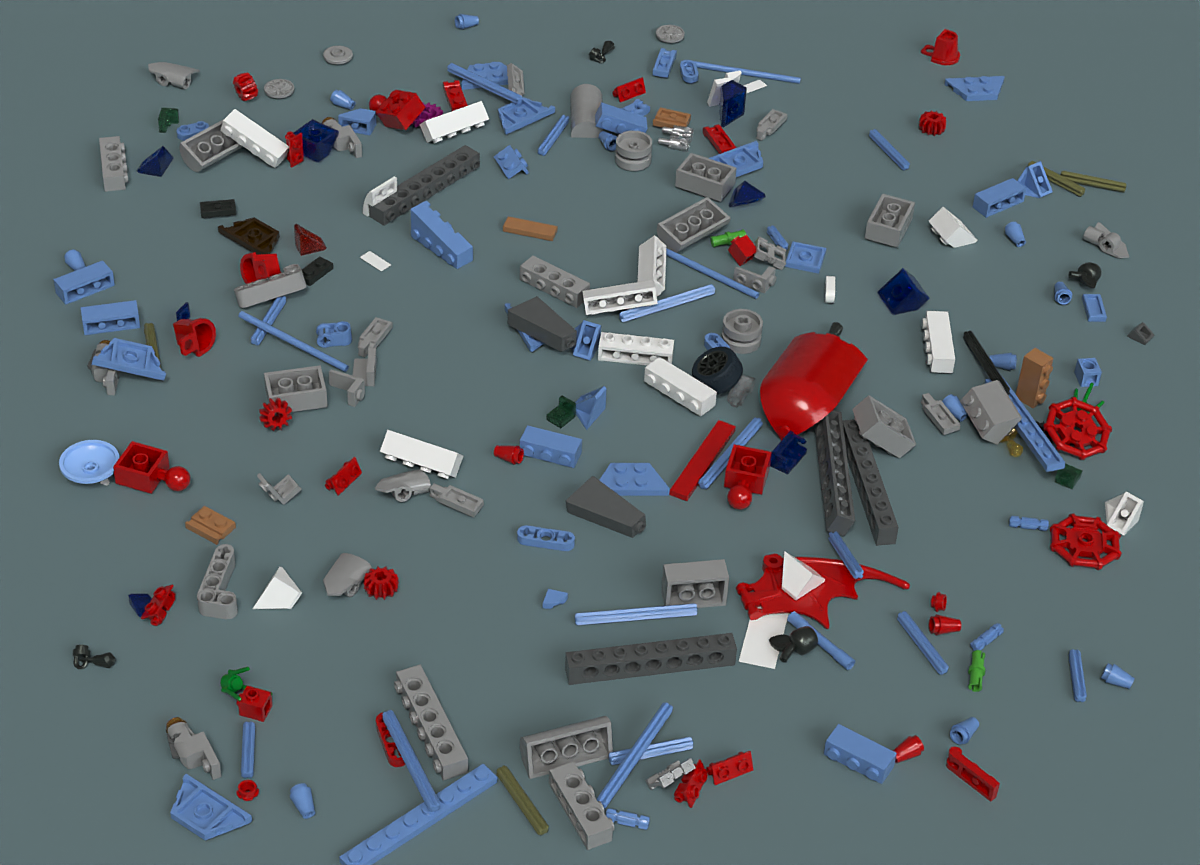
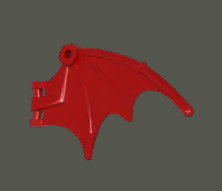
M774 553L766 555L763 559V576L752 584L739 583L736 586V591L741 595V601L744 608L748 610L750 620H757L764 615L792 613L795 611L798 614H803L817 620L822 626L829 629L828 604L830 600L835 597L858 599L854 588L856 582L862 579H878L906 590L909 589L910 584L893 575L861 564L859 565L864 571L863 577L861 579H854L842 560L795 557L820 574L825 579V582L798 600H794L781 589L784 558Z

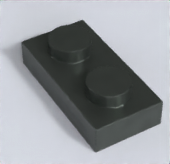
M235 199L200 202L201 218L236 215Z
M318 257L303 268L302 272L306 284L311 286L334 269L333 263Z

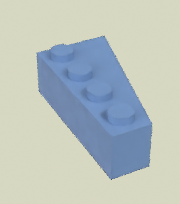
M427 200L411 208V237L420 242L456 269L473 261V246L459 232L454 233L452 225L448 221L445 223L440 218L441 214L437 210L433 211L430 208L431 204Z

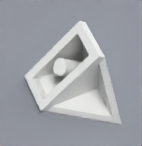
M1128 492L1106 501L1107 525L1120 534L1125 535L1139 521L1144 501Z
M784 551L781 589L794 600H798L825 582V579L815 570Z
M279 567L253 609H292L302 592L283 567Z

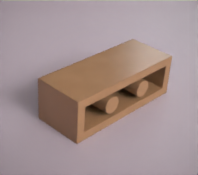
M1037 348L1032 349L1024 356L1016 396L1019 400L1031 408H1035L1038 404H1042L1047 396L1045 394L1046 389L1050 383L1049 376L1053 370V357Z

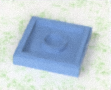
M793 241L785 261V267L819 274L826 254V248Z

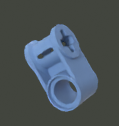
M348 322L322 323L316 328L318 335L317 344L320 347L346 346L352 342L351 326Z

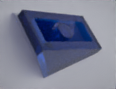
M162 146L141 163L137 172L162 177L174 157Z
M744 181L734 189L729 202V208L761 201L766 197L765 193Z

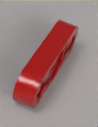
M380 713L376 717V729L388 763L393 767H402L405 765V762L395 742L386 741L388 737H391V734L386 729L383 713ZM394 750H397L399 758L394 755Z

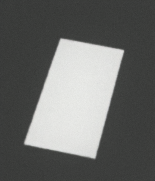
M789 613L769 614L757 620H749L739 662L775 669L779 651L771 646L769 639L773 636L784 634Z

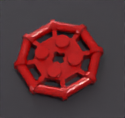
M1071 397L1057 404L1052 403L1049 406L1046 423L1043 425L1044 430L1048 432L1058 451L1062 450L1079 457L1080 460H1085V458L1098 453H1105L1108 438L1112 432V427L1108 425L1098 406L1095 407L1077 400L1076 397ZM1070 407V412L1063 413L1061 411L1062 409ZM1055 416L1059 419V424H1054ZM1093 416L1096 418L1097 422L1101 427L1096 426L1092 419ZM1074 427H1079L1081 432L1074 430ZM1096 434H1102L1100 442L1095 439ZM1085 446H1092V448L1084 449Z
M1073 513L1069 514V517L1059 523L1052 524L1050 527V549L1069 562V566H1083L1101 570L1103 566L1113 560H1118L1122 555L1119 544L1120 533L1110 528L1098 516L1092 518L1076 516ZM1059 535L1065 536V540H1059ZM1108 540L1111 541V546L1107 544ZM1101 553H1107L1106 556L1100 558ZM1079 556H1081V557H1089V558H1092V559L1079 558Z

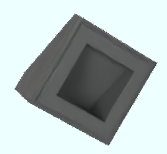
M1142 322L1127 337L1146 345L1154 337V334Z

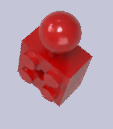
M394 90L388 98L380 94L374 95L369 101V109L376 111V115H378L385 127L407 130L426 108L416 93Z
M134 441L129 444L113 466L116 484L151 494L161 480H164L167 487L173 491H183L189 486L191 480L189 472L184 467L175 466L170 468L168 451Z
M733 445L724 481V487L731 488L727 494V500L731 507L737 510L745 509L752 502V493L763 494L770 469L772 452Z

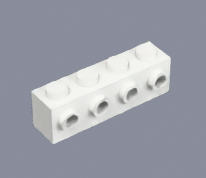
M482 101L426 120L420 124L426 142L433 141L435 144L442 141L443 137L447 136L449 139L456 136V133L459 131L463 134L470 131V128L473 126L475 128L482 127L489 118Z
M236 109L223 120L220 131L272 167L276 168L287 157L289 150L287 144Z
M654 235L639 246L638 282L654 280L656 296L658 297L665 290L666 245Z
M654 280L583 291L586 315L658 304Z
M926 311L925 318H922V329H925L923 340L926 341L925 353H928L927 365H930L931 372L953 373L955 354L948 312Z
M601 332L598 360L648 366L661 357L672 364L674 340Z
M659 357L645 367L644 382L699 416L704 415L716 405L717 392L663 358Z
M387 430L380 452L386 454V459L396 462L398 458L403 460L402 464L414 467V464L421 466L420 470L431 473L432 470L438 472L437 476L449 479V476L456 478L463 459V455L390 430Z

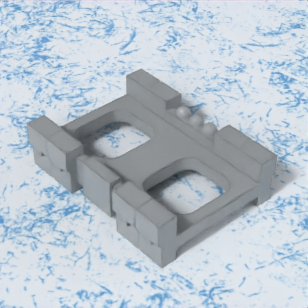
M759 236L754 241V244H756L754 257L762 261L765 259L768 263H773L774 267L782 270L786 265V249L778 245L775 247V245L768 243V240ZM759 246L762 248L765 247L767 249V253L760 250ZM774 254H776V255L782 257V260L779 259V258H776V257L774 256Z
M691 758L681 764L679 760H676L668 765L665 771L662 770L645 781L650 790L657 786L665 788L674 782L673 779L682 776V773L686 775L694 770L695 766Z

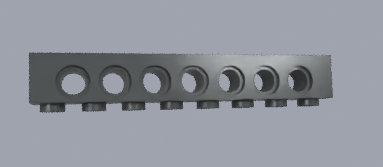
M466 145L462 146L398 185L397 192L373 207L369 205V217L382 225L388 224L480 167V153Z
M832 410L814 426L826 530L832 533L837 531L839 535L845 536L855 522L842 413Z
M854 419L842 420L848 464L876 546L896 544L899 527L869 441L861 437L859 434L860 429Z
M726 633L566 652L565 671L568 684L574 685L733 666L736 661L737 647L733 634Z

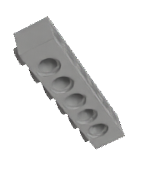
M421 664L397 671V681H394L397 694L401 693L403 707L409 710L412 725L416 724L420 741L424 740L425 751L427 756H431L433 759L435 772L440 773L443 781L468 773V757Z

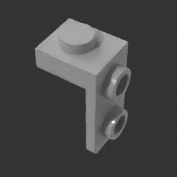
M769 266L762 275L736 267L733 280L751 289L766 293L770 286H773L776 282V268Z
M332 369L329 371L330 386L347 390L348 405L355 407L365 394L364 379Z
M260 473L257 475L261 480L258 484L262 489L268 492L275 502L279 500L283 505L302 490L289 474L274 487Z

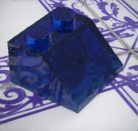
M734 80L727 82L721 87L719 115L721 127L723 128L743 116L745 112L747 87Z
M312 119L293 134L298 135L302 133L303 155L313 161L320 162L330 154L339 131Z
M904 268L877 292L893 315L916 311L930 299L916 278Z

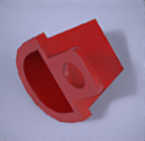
M944 29L936 38L935 47L925 45L921 53L932 57L931 62L936 64H956L960 59L958 35L953 31ZM931 49V50H934V51H933V52H927L926 50Z
M256 252L244 255L241 259L240 270L246 284L281 273L277 254L256 255Z
M181 319L173 323L177 344L180 346L182 355L186 356L193 352L196 356L200 357L209 351L214 344L216 329L209 319Z

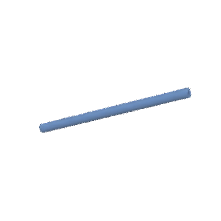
M694 61L697 68L727 73L741 71V75L800 84L801 81L800 77Z
M666 248V256L755 299L759 297V292Z
M244 311L239 313V318L344 372L348 370L349 366Z

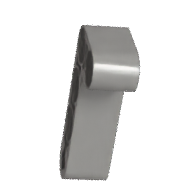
M292 264L284 267L283 273L235 288L234 292L239 307H249L306 288L302 269L298 264Z
M222 544L216 548L197 593L198 609L203 616L232 619L238 614L236 595L233 592L225 591L235 568L234 549L231 545Z

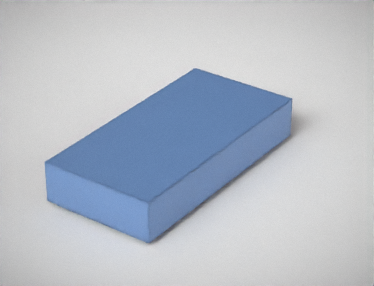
M1083 294L1082 302L1088 322H1106L1107 316L1101 295Z

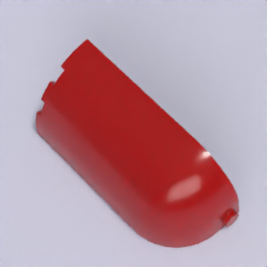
M811 332L794 337L765 376L760 387L763 410L782 442L812 427L838 405L868 360L852 343L848 344L841 340L839 336L829 333L816 334Z

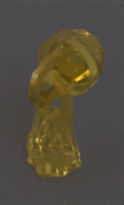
M1015 427L1000 442L1007 441L1010 455L1018 457L1023 452V446L1013 440L1018 434Z

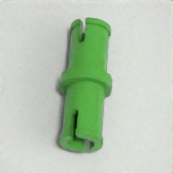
M743 229L711 236V245L713 248L725 244L732 245L731 241L738 236L741 238L746 235V232Z
M981 650L972 652V662L968 670L970 675L968 688L972 689L973 692L982 690V679L986 670L984 667L985 653H982Z

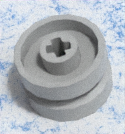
M626 131L619 134L616 138L615 153L617 165L629 171H639L649 167L652 151L651 137L640 131Z
M735 309L724 316L722 339L729 345L731 350L738 354H748L760 347L763 327L761 316L748 309Z

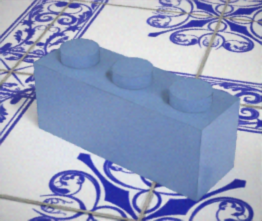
M602 102L595 114L596 127L617 134L626 131L646 133L648 129L646 117Z
M1011 178L976 193L973 208L987 218L1024 202L1026 187L1014 178Z
M103 260L53 279L55 292L65 305L115 286L113 271Z
M136 300L81 307L84 335L140 328Z
M527 425L520 439V448L524 450V456L575 468L582 453V439Z
M840 724L836 726L826 740L824 755L831 760L837 761L880 784L885 781L894 768L897 755L896 752Z

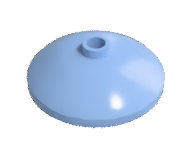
M85 440L71 445L62 453L59 459V467L61 473L67 479L81 484H93L101 482L114 474L113 466L120 457L117 449L110 443L101 440Z

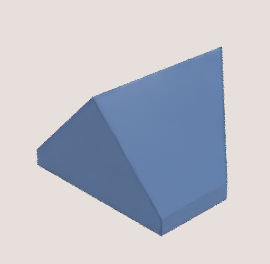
M1041 161L1026 167L1017 180L1026 187L1025 195L1041 198L1053 192Z
M583 320L575 328L577 331L576 345L571 349L573 356L591 361L599 348L601 325Z
M605 386L580 396L571 406L586 430L606 409L607 389Z

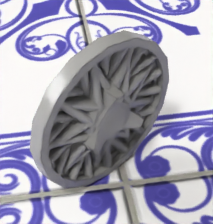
M663 25L656 30L657 38L667 43L679 42L685 35L684 30L676 25Z
M338 45L324 50L323 57L328 63L344 64L352 59L353 53L348 47Z
M274 79L265 84L264 91L266 95L272 98H285L294 92V84L286 79Z

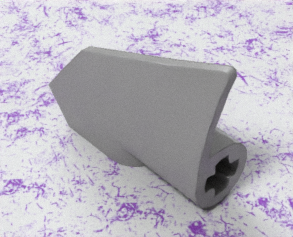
M167 62L148 64L149 72L156 75L157 82L162 86H167L171 82L173 86L187 89L191 83V75L200 72L198 69Z
M1100 222L1097 223L1095 228L1089 226L1086 229L1083 240L1099 246L1103 252L1114 257L1129 258L1126 244L1121 241L1117 233H1111Z
M416 469L381 479L375 490L385 493L391 492L397 501L405 502L411 495L430 492L431 484L426 473Z
M342 553L323 579L327 596H341L342 594L348 597L354 596L359 589V585L364 581L365 574L369 573V570L372 569L371 565L358 556Z

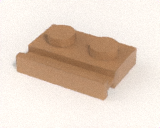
M660 107L655 119H653V126L684 129L691 120V114Z
M203 506L195 513L189 522H185L186 529L216 545L220 539H224L236 528L234 521L206 506Z

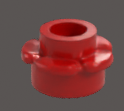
M938 592L936 596H932L931 607L935 608L936 612L939 610L945 611L947 596Z
M244 780L238 785L236 794L238 798H242L244 801H251L254 797L258 796L259 789L254 781Z

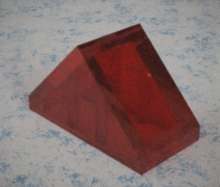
M298 224L294 225L295 246L301 256L323 251L327 248L321 237Z

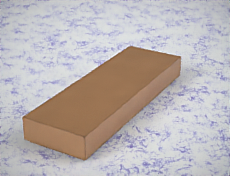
M508 216L503 225V231L553 241L558 231V226Z

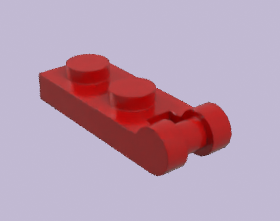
M454 80L451 83H448V81L443 82V90L451 111L468 106L459 80Z
M719 124L711 128L709 126L703 127V135L710 140L719 154L736 148Z
M951 747L946 767L990 802L997 797L1000 783L993 776L979 768L976 763L962 755V750L959 747Z

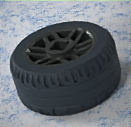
M715 347L707 350L697 358L692 367V377L715 390L717 395L732 389L739 382L743 374L742 363L735 352L727 347Z

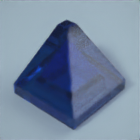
M188 302L176 312L177 321L190 318Z
M149 594L128 595L129 604L136 614L141 617L146 605L150 603L152 598Z

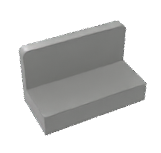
M376 348L368 349V359H354L353 376L364 379L365 386H375Z

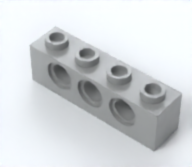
M120 136L99 138L105 192L125 190L128 175L124 142L120 143Z
M535 256L530 257L520 266L521 281L576 308L584 302L583 291L590 290V283Z
M574 761L550 769L549 785L586 849L589 850L611 842L614 831L613 821L605 815L604 807L600 801L596 800L592 786L587 785L582 769H578Z

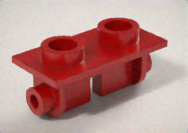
M643 77L617 86L612 92L613 96L618 97L619 102H623L646 93Z
M289 131L285 135L286 144L289 146L287 160L292 168L304 161L302 133L295 135Z
M353 457L349 462H345L344 466L335 475L326 480L325 487L328 490L334 489L339 496L362 474L356 457Z
M173 584L165 587L161 586L154 591V596L150 603L146 605L141 619L149 618L154 626H158L163 622L167 614L166 611L171 608L176 600V594L171 591L174 586Z
M751 751L739 752L737 755L724 761L722 760L714 764L710 763L706 767L708 775H713L714 785L753 771Z
M701 760L694 764V770L683 775L681 779L683 783H679L674 792V799L680 803L687 801L690 808L693 807L696 799L699 797L700 790L708 776Z

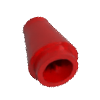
M497 445L494 449V456L515 465L522 462L524 450L519 446Z
M937 614L929 619V631L935 635L959 632L961 630L960 619Z
M908 736L893 750L897 753L895 763L921 755V752L924 751V745L918 736Z

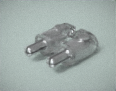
M674 125L673 128H662V132L670 133L671 136L670 139L659 138V144L668 145V149L689 151L694 128Z

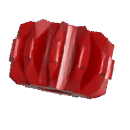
M248 72L234 77L233 84L239 98L247 101L257 96V85Z
M926 111L924 114H921L919 119V129L922 130V133H927L928 135H941L946 129V117L937 111Z
M277 397L275 402L269 398V404L263 403L264 409H259L261 414L259 419L261 422H264V427H270L274 431L276 427L282 430L283 424L288 426L287 420L292 419L291 414H289L292 412V409L286 401L281 402V399Z
M377 566L376 569H370L369 573L365 574L364 589L369 597L374 596L376 600L382 597L385 600L386 596L393 597V594L397 592L399 580L393 569L388 570L387 566L384 568Z

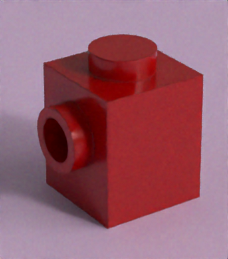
M747 234L741 238L738 236L731 241L732 245L728 251L739 266L754 258L756 246Z
M246 686L243 693L239 694L242 700H237L236 702L239 707V715L264 722L272 708L271 692Z

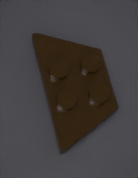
M255 217L233 222L231 227L224 228L223 225L218 226L220 234L251 252H256L257 255L271 254L280 237L279 231Z

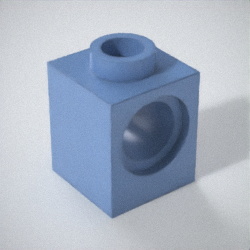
M1096 358L1077 359L1074 373L1080 387H1089L1090 383H1093V386H1098L1102 372Z

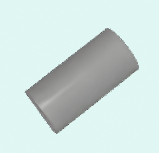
M579 85L571 93V137L599 138V133L604 131V129L596 127L595 114L603 100L601 91L594 85Z
M223 120L180 143L181 156L191 170L199 172L243 147L220 131Z
M706 197L658 223L657 235L666 245V248L677 253L724 227L730 222L731 218L709 197Z
M602 716L521 737V757L529 779L547 775L550 769L572 761L578 767L608 759V754L613 752L610 719L607 716Z

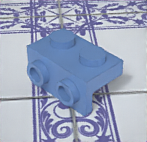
M509 145L494 156L508 179L521 170L526 175L529 173L526 168L528 164L521 158L522 155L517 148L514 150Z

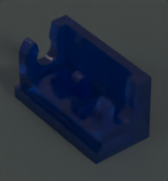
M790 431L772 451L770 467L789 474L807 453V448L800 446L798 442L805 444L807 441Z

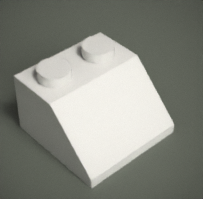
M944 207L929 220L933 226L931 228L932 231L937 235H941L939 239L946 246L950 244L956 248L978 241L962 221Z

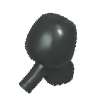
M1088 262L1082 264L1077 272L1069 271L1068 277L1079 279L1082 284L1095 288L1102 271L1097 264Z
M804 626L792 631L789 636L784 634L773 636L769 639V642L777 651H783L779 659L782 662H787L794 651L804 655L813 650L818 644V637L813 628Z

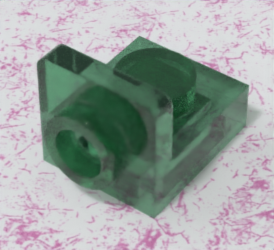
M161 108L158 118L159 133H166L167 128L171 124L179 123L178 109Z
M563 395L560 396L559 405L546 415V420L561 429L575 418L576 403Z
M1065 463L1064 469L1057 470L1055 483L1073 489L1082 475V470Z

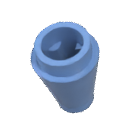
M459 14L455 17V26L461 30L478 25L479 23L478 16Z
M335 90L330 98L334 105L350 110L356 104L342 90Z
M606 131L600 132L599 139L604 147L609 151L616 150L617 136Z
M1017 222L1008 223L1005 227V234L1017 247L1025 245L1026 240L1021 225Z
M73 249L66 252L64 256L65 263L70 268L76 271L86 267L79 251Z
M1057 282L1054 285L1055 300L1062 305L1068 304L1072 299V292L1063 282Z
M1011 352L990 355V359L995 367L1010 371L1011 369H1016V354Z
M950 394L943 399L944 405L960 422L968 417L957 396Z
M1109 663L1106 665L1101 676L1105 683L1127 689L1131 688L1135 679L1116 664L1111 665Z
M970 717L953 725L950 731L952 741L956 744L968 743L979 727L978 720Z
M305 783L292 787L290 789V799L304 819L313 817L315 810L311 788L307 787Z

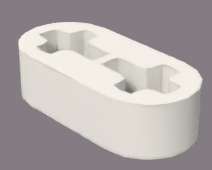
M826 276L825 303H834L835 276Z

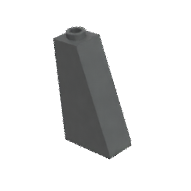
M538 296L508 309L507 324L561 352L576 345L577 331Z
M594 476L588 479L565 500L568 513L633 538L646 527V518L643 512Z

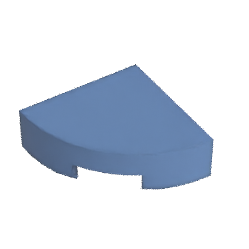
M548 589L543 601V608L551 609L553 606L564 604L568 599V593Z

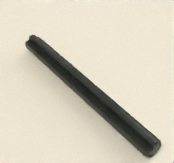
M971 330L965 331L963 338L991 381H1000L1004 390L1009 395V386Z

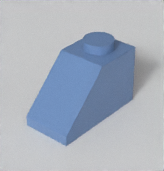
M359 108L339 114L338 121L342 127L350 125L355 133L371 135L377 125L376 111Z

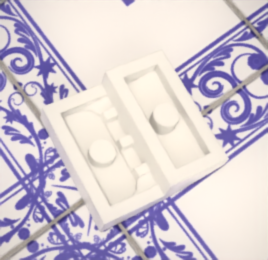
M741 71L728 72L725 78L714 80L707 101L709 107L722 104L734 96L742 74Z
M395 176L367 194L363 205V214L365 216H369V205L373 207L397 192V178Z

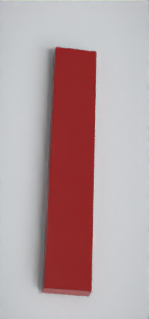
M720 420L717 421L671 487L669 495L688 501L699 485L698 481L710 469L734 434L736 426Z

